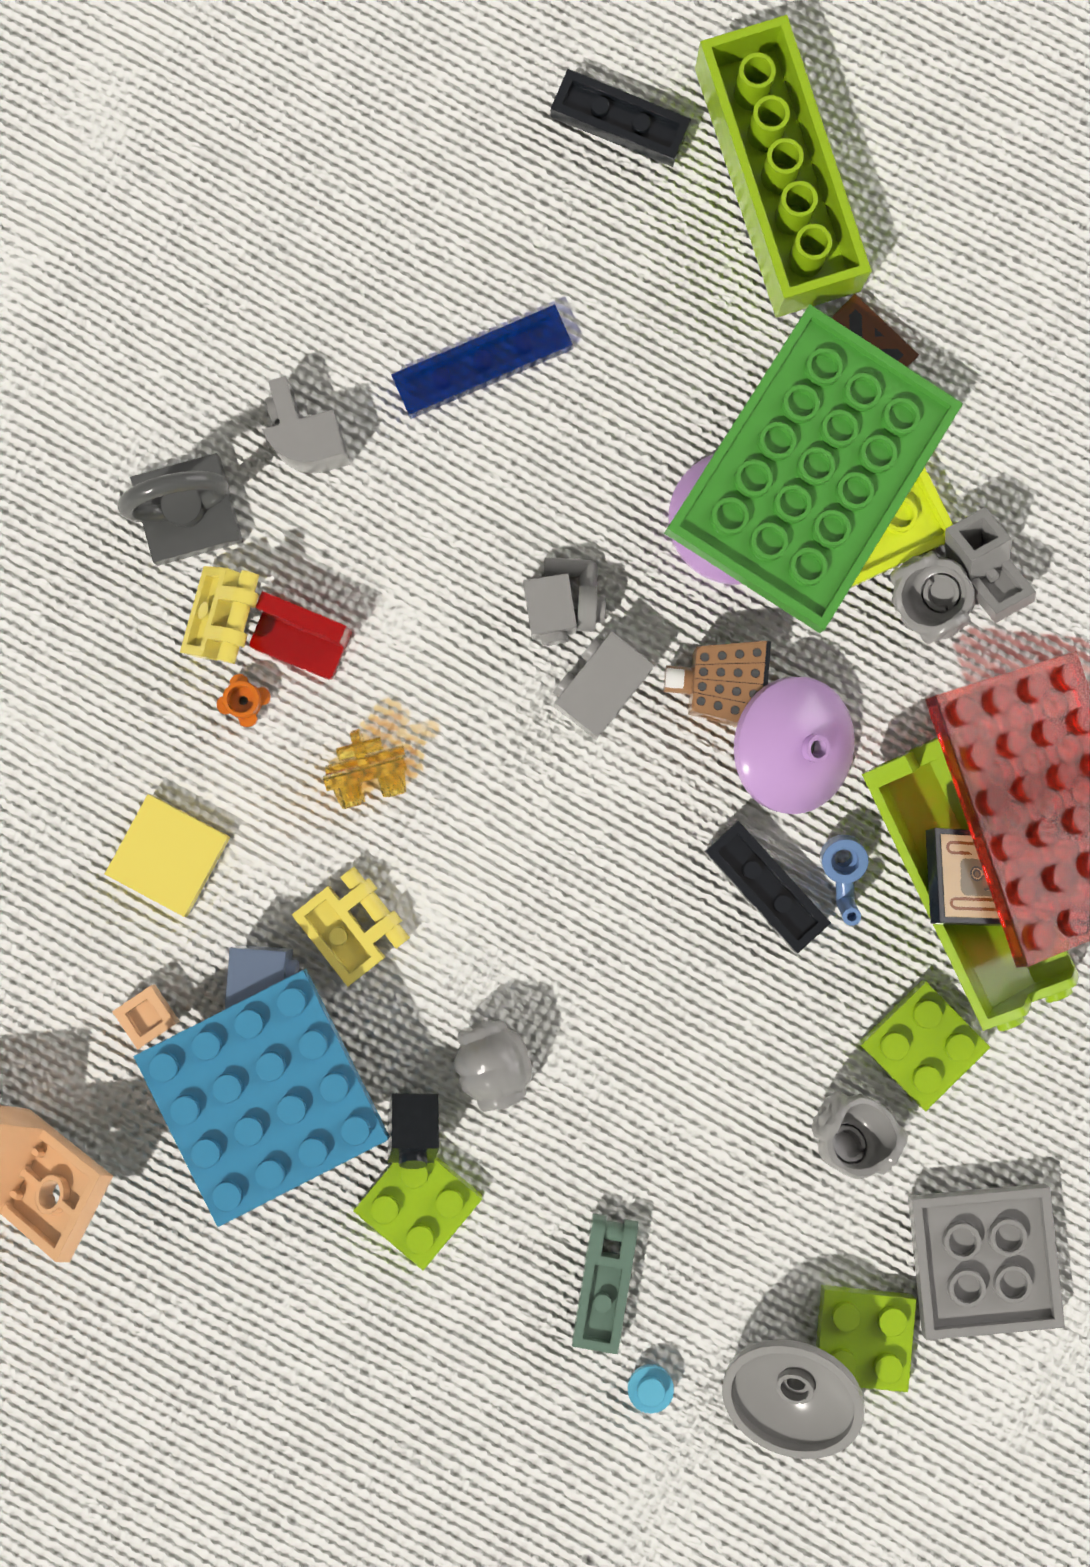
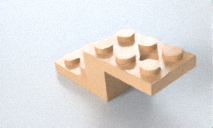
M0 1105V1214L55 1262H70L113 1175L32 1110ZM58 1184L60 1196L56 1204L53 1191Z

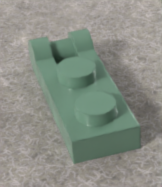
M592 1214L572 1336V1347L618 1354L638 1234V1221L624 1219L623 1223L606 1221L607 1216ZM604 1239L620 1242L619 1254L602 1252Z

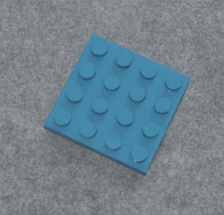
M307 969L133 1056L217 1227L384 1143L390 1138Z

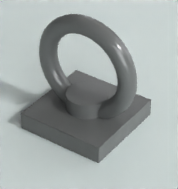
M217 453L131 476L130 479L133 487L128 489L118 501V510L124 518L135 522H142L152 561L157 566L243 543L229 491V484L226 480L221 458Z

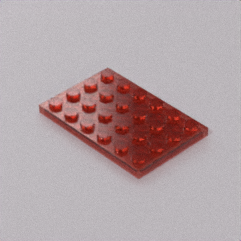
M1077 651L925 699L1016 968L1029 967L1089 942L1090 688Z

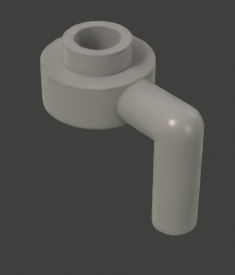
M545 557L544 576L568 573L569 577H579L577 631L595 632L596 623H605L606 596H597V564L593 560Z

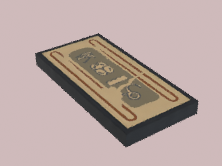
M945 828L926 830L930 924L1090 928V836Z

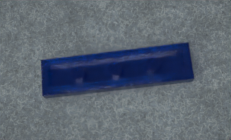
M554 304L393 373L391 376L409 418L413 419L573 350V344Z

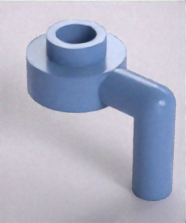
M837 835L830 838L823 845L820 852V862L826 875L836 882V904L844 923L854 926L861 920V913L855 902L854 881L860 879L866 872L868 855L862 843L855 837ZM848 850L851 852V856L846 862L835 861V855L838 851Z

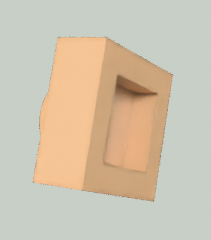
M155 984L147 987L112 1011L137 1050L180 1022Z

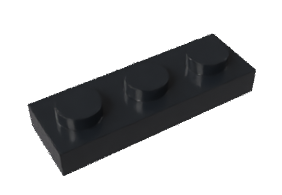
M567 69L550 109V117L671 167L675 164L691 124V118L570 69Z
M736 821L703 851L795 953L798 954L831 924L827 917L739 821Z

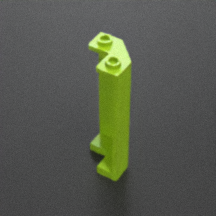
M961 727L906 751L905 754L883 762L862 774L929 918L926 830L945 828L1011 832ZM933 924L983 1031L996 1026L998 1031H1006L1017 1027L1025 1021L1023 1016L1029 1013L1032 1002L1045 998L1047 1003L1059 1001L1073 993L1072 988L1077 985L1079 973L1057 928Z

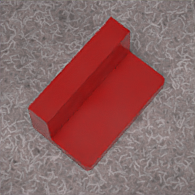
M262 591L255 607L262 614L249 646L256 651L319 677L332 680L353 632L342 623Z

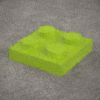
M921 980L858 1042L875 1062L925 1112L991 1048L924 980Z
M436 1156L434 1163H427L426 1167L419 1169L401 1168L399 1163H391L356 1205L353 1212L424 1271L481 1202L483 1195Z
M821 1285L816 1347L834 1356L847 1367L857 1380L860 1388L908 1393L916 1298L913 1294Z

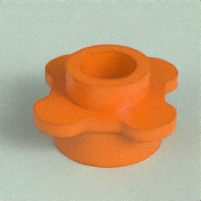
M237 674L230 679V685L225 689L223 696L217 700V709L224 715L231 714L238 718L241 726L252 727L258 721L257 714L262 706L270 702L271 695L267 688H257L249 683L247 676ZM247 697V704L241 705L240 698Z

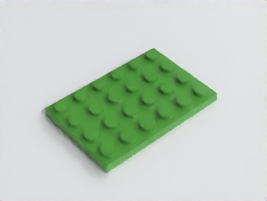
M809 304L664 534L810 628L821 633L831 621L963 403Z

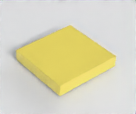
M147 794L104 874L175 913L187 917L227 845L230 836L154 795Z

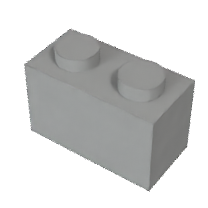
M612 631L605 640L597 636L581 656L587 663L576 676L569 671L553 691L559 697L555 701L554 707L595 740L600 737L655 666Z

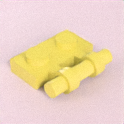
M204 566L180 653L197 658L220 660L235 664L239 648H244L248 634L244 633L250 608H255L259 594L255 593L259 575L245 570H241V573L229 568Z
M355 866L340 877L350 889V892L342 899L338 897L331 886H327L292 914L293 918L347 987L385 958L384 954L375 944L376 941L385 935L397 949L410 939L409 935L400 925L403 920L395 910L390 912L375 893L378 888L370 878L365 880ZM359 903L376 923L367 931L363 929L350 912Z

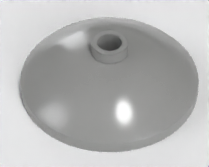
M783 1339L761 1341L741 1350L730 1361L726 1369L722 1385V1396L730 1418L743 1434L769 1451L793 1458H823L847 1448L860 1433L864 1420L865 1403L857 1380L848 1368L834 1356L813 1345Z

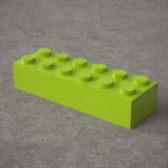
M780 16L700 41L695 72L775 317L778 318L807 309L809 304L816 306L861 292L872 270L788 16Z

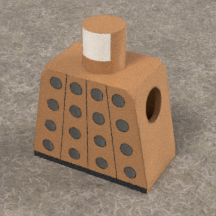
M771 641L696 647L693 651L691 667L666 665L663 691L667 693L689 694L688 715L737 728L740 716L748 702L759 690L768 685Z

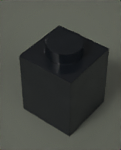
M392 1093L388 1107V1134L390 1136L388 1139V1163H399V1166L405 1169H419L426 1167L427 1163H434L439 1150L438 1094Z

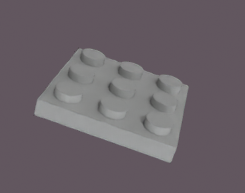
M1042 1183L908 1196L921 1332L926 1340L1065 1328L1051 1190L1048 1185Z

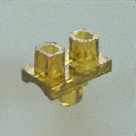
M360 729L350 731L352 744L336 748L338 759L342 762L325 766L326 776H323L326 790L334 791L342 809L358 806L366 801L361 782L371 779H378L383 797H392L406 792L405 770H407V755L404 745L384 750L381 737L364 741Z

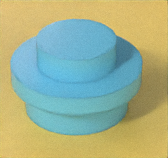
M654 1364L643 1365L637 1368L628 1380L627 1390L629 1399L634 1407L641 1412L658 1413L671 1403L674 1395V1386L671 1376L664 1368Z

